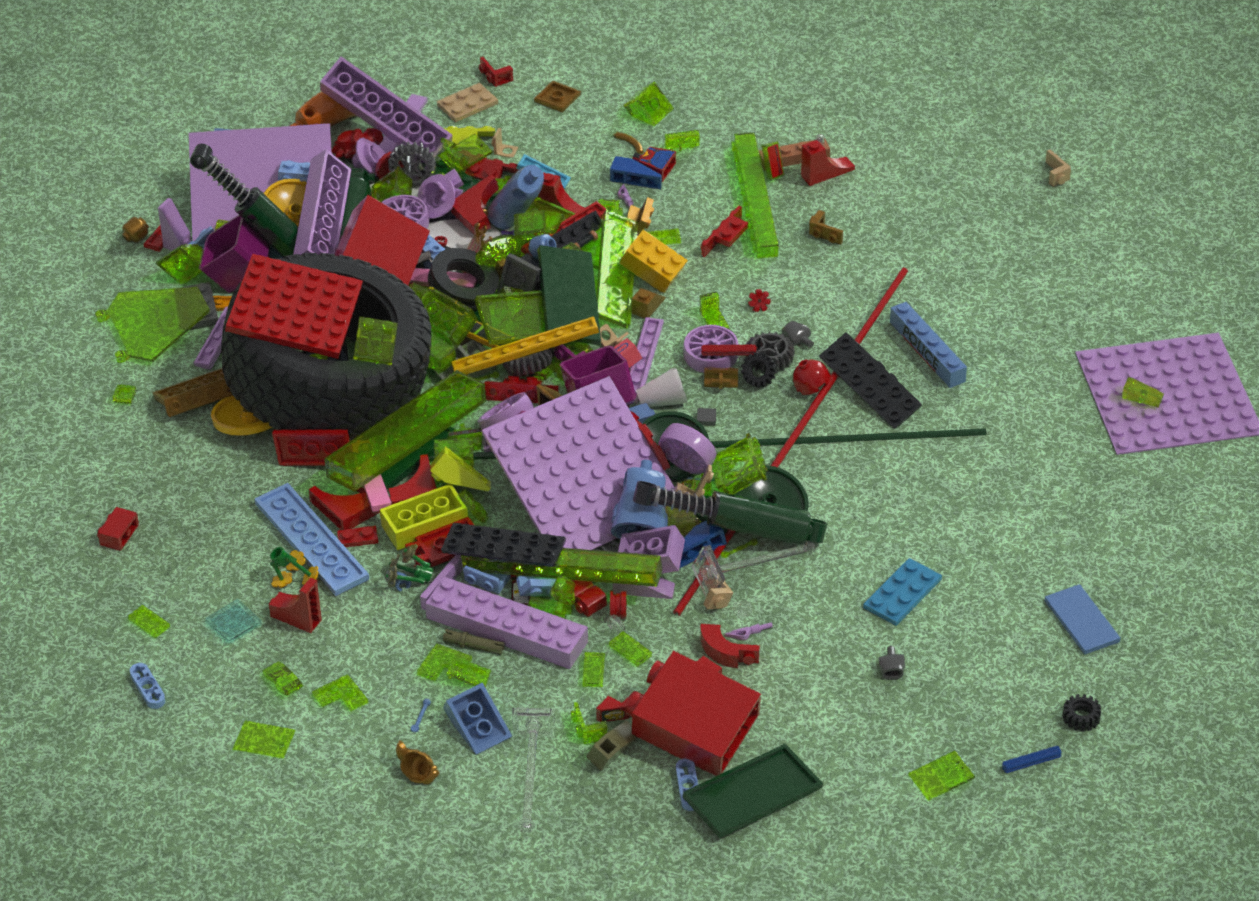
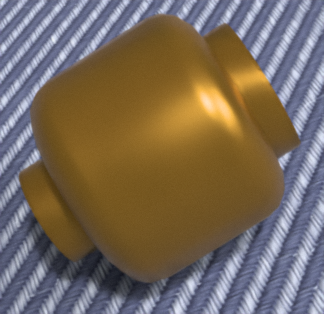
M132 217L122 226L124 232L122 236L128 242L132 240L138 243L148 235L149 226L141 217Z

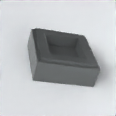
M697 408V421L705 426H716V409Z

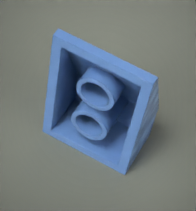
M483 683L446 700L443 708L447 716L476 755L512 737Z

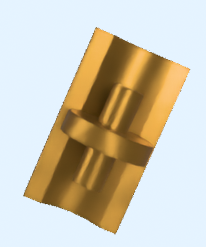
M704 368V387H719V389L738 388V368Z

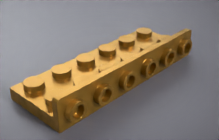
M222 368L152 392L154 399L165 406L167 416L169 417L232 395L224 379Z

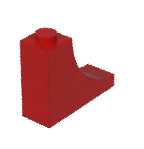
M818 140L802 145L801 177L809 186L855 170V165L846 156L841 158L827 157L826 149Z
M543 172L544 183L538 194L539 215L566 220L585 208L576 203L566 193L560 176Z
M491 174L455 198L451 209L452 214L473 234L474 225L477 222L480 223L478 230L483 229L484 225H486L487 230L491 228L488 217L484 213V208L491 196L499 190L496 178Z
M427 454L420 455L419 469L410 480L399 486L389 488L391 505L437 489L434 477L431 475V466Z
M316 486L309 489L310 502L340 530L352 529L380 513V511L372 512L365 491L354 495H334L326 493Z
M309 578L297 595L279 592L269 602L270 617L312 633L322 621L317 580Z

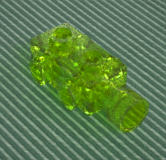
M510 237L499 238L493 242L489 241L483 246L482 251L476 253V262L481 266L487 265L492 267L497 261L506 259L508 254H515L518 246Z

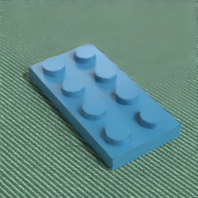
M908 558L863 604V608L897 626L942 580V575Z

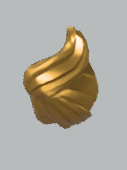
M399 740L396 746V753L401 761L400 768L403 774L414 783H423L425 785L432 783L440 775V772L437 769L438 767L434 765L431 757L417 749H408Z

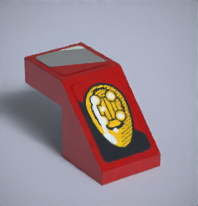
M634 690L622 703L608 696L596 708V720L607 722L629 719L631 716L626 714V709L630 699L637 691Z

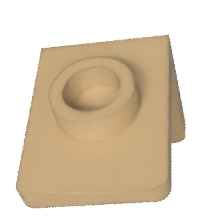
M498 128L492 139L494 155L513 158L518 147L502 144L501 128ZM511 148L513 152L510 154L503 153V149Z
M604 324L600 328V334L602 331H607L610 338L609 340H604L601 336L600 343L603 347H615L629 333L626 332L617 338L608 324Z

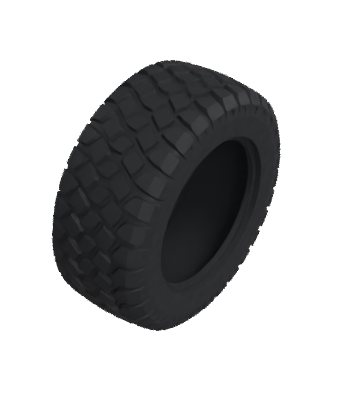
M302 253V255L294 254L284 256V258H277V260L363 281L346 337L364 346L372 355L350 361L319 359L303 354L288 346L226 332V324L242 282L238 284L229 302L224 320L221 340V362L224 379L230 388V392L248 412L253 413V416L262 422L269 423V426L278 430H348L349 440H356L376 435V433H381L403 420L405 415H408L421 393L429 366L431 323L427 310L424 308L419 297L402 280L376 265L372 266L369 262L360 259L355 260L353 257L344 255Z

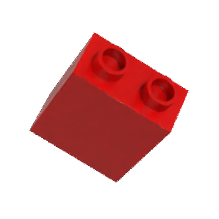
M367 195L352 211L336 249L335 256L344 255L353 257L355 260L360 259L369 262L372 266L376 265L388 271V273L395 275L403 283L409 285L430 230Z
M673 650L665 664L657 660L651 667L646 680L651 685L646 693L643 695L636 692L630 699L626 714L632 717L631 734L680 759H689L694 762L696 767L717 776L724 772L760 714L761 693Z

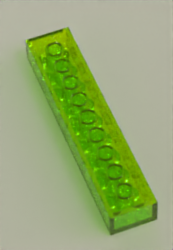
M456 370L326 457V477L355 492L486 402L485 383Z

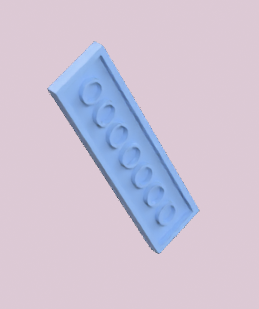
M289 483L254 499L255 505L288 543L298 552L302 551L304 553L303 557L309 567L318 566V577L335 596L369 580V573Z

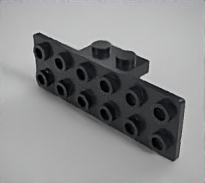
M844 333L819 355L820 359L894 429L899 427L922 407L921 402L898 382L896 376L893 373H889L880 361H876L848 333Z
M453 523L441 551L442 553L555 567L566 538L564 536Z

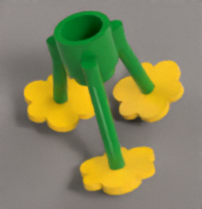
M276 547L270 554L272 560L270 565L275 569L278 576L273 577L271 585L272 587L279 586V588H282L292 582V573L280 572L278 566L286 567L289 571L293 569L295 571H302L305 574L302 581L303 585L309 578L317 579L318 566H312L307 570L303 567L306 560L303 557L304 553L302 551L293 550L289 554L282 547Z

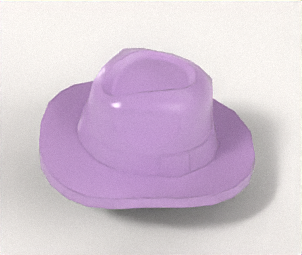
M360 138L357 141L356 153L352 159L355 168H365L367 172L375 173L376 164L385 153L377 144L365 138Z
M442 174L430 176L419 187L418 198L426 204L429 219H435L448 213L455 202L453 183Z

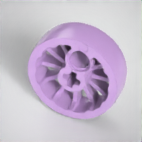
M397 195L381 202L428 229V208L420 198L412 195Z
M704 325L691 330L685 337L683 343L685 362L692 369L704 373V368L709 367L731 368L737 362L738 356H702L701 346L739 344L738 339L731 330L722 326Z
M525 392L518 393L489 409L477 422L481 430L516 416L521 411H528L534 408Z
M674 423L669 425L658 442L666 458L671 463L692 474H704L708 464L712 465L717 455L715 447L703 434L684 424Z

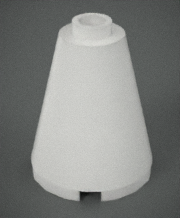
M676 367L636 390L635 402L637 406L647 403L649 407L688 403Z

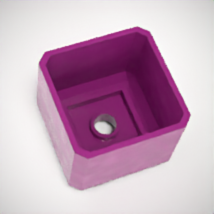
M238 215L206 238L199 269L223 290L232 293L238 284L242 282L252 254L268 257L271 245Z
M613 346L599 348L563 361L560 364L567 394L610 376L626 405L632 404L636 399L627 360Z

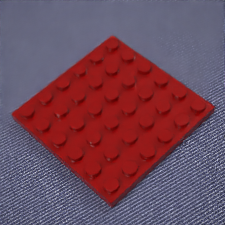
M252 254L225 331L338 359L363 281Z

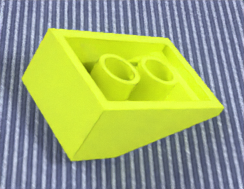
M446 446L431 463V475L439 482L443 480L445 483L483 491L491 489L490 480Z

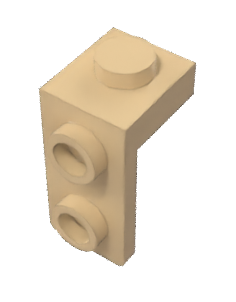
M1048 150L1046 152V163L1053 168L1050 171L1049 184L1052 187L1062 185L1070 180L1071 167L1053 151Z
M708 464L696 490L677 482L674 492L681 490L682 494L689 492L691 496L694 493L697 494V497L704 495L705 489L703 488L706 483L711 482L714 475L712 466Z
M710 568L704 580V584L710 590L705 599L704 606L707 609L725 608L729 604L733 591L714 568Z

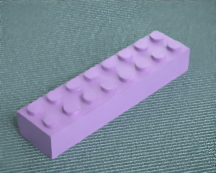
M343 57L337 60L320 81V90L373 128L380 130L383 135L399 146L401 143L406 145L408 141L410 144H413L415 141L417 145L422 143L423 148L428 147L429 152H433V157L438 161L452 143L453 135Z
M327 149L311 158L294 254H335L339 244L351 168Z
M447 577L441 580L425 603L427 619L478 637L505 642L506 647L571 669L588 643L587 626Z

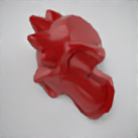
M359 128L348 130L337 137L332 153L336 154L335 157L337 158L344 157L352 160L356 153L358 139L365 138L379 145L384 138L381 131L375 128H367L363 133Z

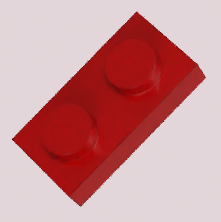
M376 526L337 530L338 540L345 548L379 543Z

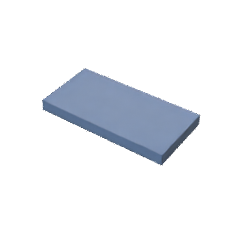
M1080 584L1045 596L1044 601L1084 655L1120 642V636Z

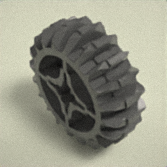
M408 141L406 145L401 143L400 147H395L394 151L390 153L388 168L391 171V176H395L396 181L401 180L402 185L407 183L408 186L411 184L417 186L418 183L422 184L424 180L434 175L436 159L433 157V152H429L428 147L423 148L422 143L417 145L416 141L413 144H410ZM399 160L402 161V164H403V167H402V168L400 167V165H399V163H398ZM422 160H423V161L425 162V164H426L425 168L422 167V164H421V161H422Z
M770 331L768 333L761 332V335L755 334L754 337H750L746 343L755 344L757 353H764L772 358L776 364L775 369L777 373L779 369L784 371L786 367H790V364L793 363L795 355L794 345L789 340V337H784V334L778 335L777 332L770 333ZM757 363L753 366L755 371L761 369L763 373L766 370L762 363Z
M551 348L505 362L503 367L509 375L528 376L529 374L541 372L542 369H546L553 361Z

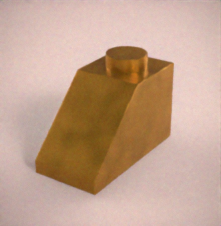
M640 288L632 298V314L642 318H650L666 297Z

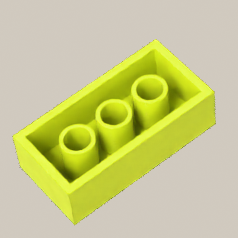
M452 484L380 509L381 526L397 550L405 548L407 543L416 542L415 537L468 517L467 506Z

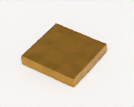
M552 80L534 98V102L563 113L581 95V91Z

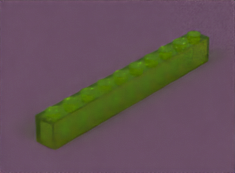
M755 132L734 134V141H731V151L733 152L734 162H737L735 163L736 174L739 173L738 184L740 185V195L743 196L742 204L743 207H746L745 218H749L747 219V229L751 230L749 231L750 241H753L752 253H756L757 259L778 257L779 244Z
M563 548L555 567L461 555L463 568L466 565L484 573L657 587L662 573L660 555Z

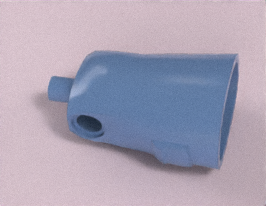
M527 165L518 170L504 185L488 208V219L495 227L505 230L519 224L523 220L529 206L542 189L544 183L542 170L536 165Z
M642 460L640 467H631L625 472L622 494L619 503L613 509L611 519V533L621 539L622 534L668 526V515L663 505L658 504L657 507L652 505L645 506L633 502L637 481H646L660 486L661 489L665 487L666 478L664 474L652 470V461Z

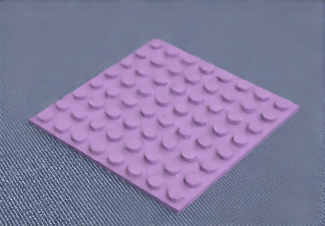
M330 124L189 133V157H191L198 144H206L211 147L213 151L212 156H216L219 159V164H224V169L228 168L230 170L229 174L233 173L235 178H239L240 183L245 184V188L252 189L258 187L263 193L269 186L278 181V171L282 161L290 160L298 163H310L311 158L325 149L332 153ZM190 163L192 241H195L204 229L211 226L215 231L238 216L234 210L238 200L233 201V196H228V191H223V186H218L217 180L212 181L213 177L211 175L207 176V171L203 172L201 169L193 167Z
M1219 333L1075 351L1117 455L1259 436V419Z
M610 376L481 431L540 534L564 536L566 538L557 565H561L612 540L618 539L611 533V519L613 509L619 503L625 472L628 468L640 467L642 460L652 461V470L664 474L666 489L669 491L671 488H675L639 429L636 420ZM665 507L668 516L679 510L677 508L671 510V507Z

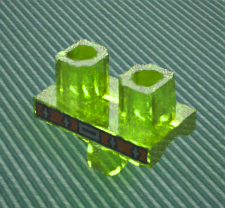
M460 423L459 429L448 432V449L452 448L454 453H462L464 446L470 445L473 451L481 450L482 429L466 428L464 423Z

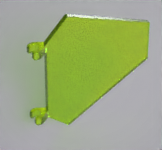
M198 287L118 292L107 310H98L95 312L99 323L111 318L126 350L115 352L118 363L126 362L129 358L153 362L207 315L210 310Z

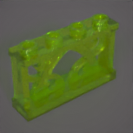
M750 433L746 434V438L717 453L715 461L711 466L719 492L733 495L761 479L763 481L767 480L766 472L768 470L760 449L761 445L756 437L752 438ZM746 461L739 471H731L737 462Z

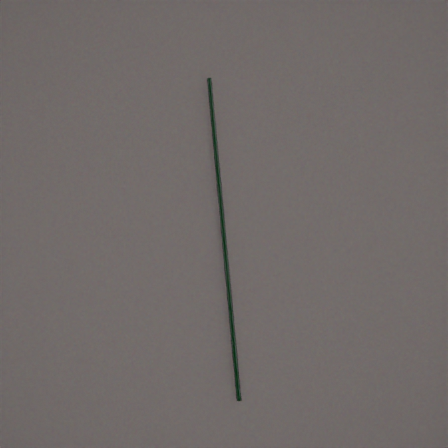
M986 428L813 436L798 437L794 444L987 435ZM788 438L710 442L715 448L784 445ZM493 452L455 453L463 460L497 459ZM438 454L431 455L428 458L429 462H433Z

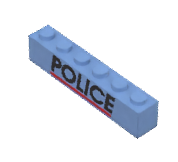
M907 302L891 307L890 323L946 385L952 388L966 382L967 366Z

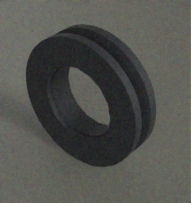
M450 248L441 251L434 258L428 273V284L435 296L445 304L457 309L471 311L482 309L491 303L499 285V275L494 265L483 255L465 248ZM462 270L470 273L477 279L480 286L476 288L459 286L449 278L447 272Z

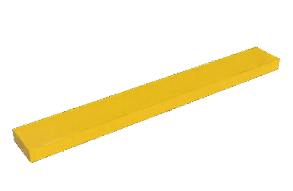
M590 317L451 361L457 378L599 333L595 318Z

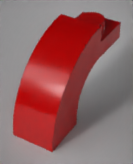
M700 624L702 648L715 662L731 668H738L739 662L747 665L759 663L760 645L732 643L722 636L721 625Z

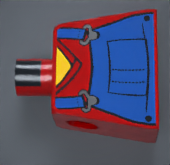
M648 147L644 154L634 153L632 159L662 175L663 183L676 164V151Z

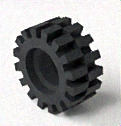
M756 352L753 355H748V358L743 360L745 362L741 365L743 367L741 373L743 374V379L748 384L755 387H766L767 384L772 383V379H775L774 375L775 373L777 374L776 364L772 358L764 353ZM757 363L764 364L766 369L761 377H755L752 373V368Z
M1076 694L1075 698L1070 696L1069 700L1065 701L1063 719L1065 724L1068 723L1069 728L1074 726L1075 731L1081 728V732H1085V728L1090 731L1092 727L1094 729L1097 727L1101 717V705L1098 704L1097 699L1093 701L1092 696L1086 698V694H1083V697ZM1085 710L1089 712V715L1080 716L1075 711Z

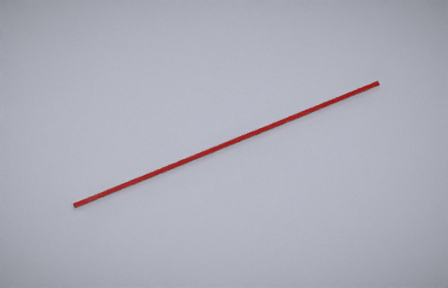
M903 267L854 339L858 344H861L908 273L907 268ZM834 371L831 374V380L828 385L824 384L770 466H780L839 377ZM726 531L724 535L727 544L729 543V541L731 540L736 531ZM727 544L717 547L712 552L674 609L673 614L678 613L679 616L681 615Z

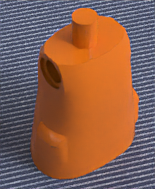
M321 91L299 108L295 115V123L290 126L330 124L331 127L356 115Z

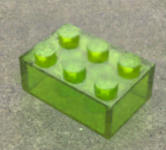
M431 286L420 298L430 319L431 334L455 348L460 345L478 321L471 308Z

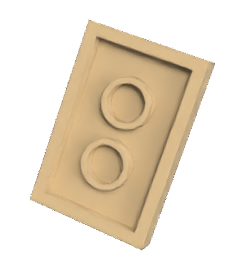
M480 83L437 101V106L455 122L498 104V99Z

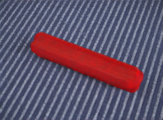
M755 344L701 346L702 356H748L757 352Z

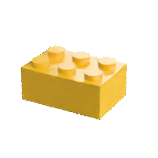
M642 230L624 253L620 264L660 292L665 293L682 272L688 260L645 230Z

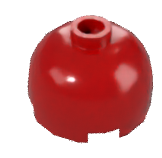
M806 359L799 362L795 368L792 381L797 392H801L802 395H811L818 392V388L824 383L828 385L831 380V374L819 360Z

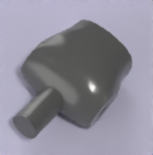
M791 321L783 327L782 334L785 337H789L794 346L803 343L809 348L813 347L814 342L809 339L811 330L806 325Z
M894 646L887 648V655L879 657V667L884 679L896 680L903 677L906 667L904 654H896Z

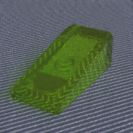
M1131 377L1127 378L1122 394L1123 399L1158 408L1164 396V393Z

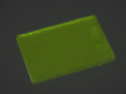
M473 134L438 154V157L451 170L455 169L459 173L489 156L493 151L476 134Z
M245 720L232 750L284 759L296 730Z
M955 750L908 773L928 801L975 779V775Z

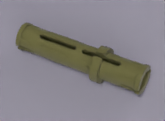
M446 629V633L443 635V642L458 644L462 648L466 646L502 655V650L505 648V642L469 635L465 631L461 633Z

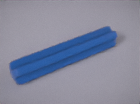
M1056 745L1003 761L1002 769L1005 773L1013 772L1060 758L1062 752L1059 746Z

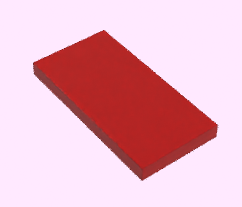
M273 430L272 432L279 465L352 466L354 463L348 430Z

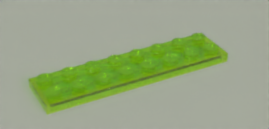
M606 209L602 219L596 290L598 316L602 320L628 329L631 324L634 273L622 266L620 261L626 250L637 238L638 222Z

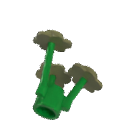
M417 544L404 549L402 562L408 563L413 558L421 565H416L415 569L397 564L399 554L396 559L392 558V561L389 562V570H387L385 576L389 587L395 586L396 579L414 581L421 584L430 581L433 568L430 567V563L423 561L415 555L418 547ZM397 568L413 573L415 577L397 575Z

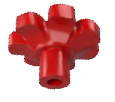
M756 289L755 294H749L748 297L752 300L748 301V305L753 307L755 312H759L760 309L766 311V304L769 305L771 303V300L767 298L769 293Z

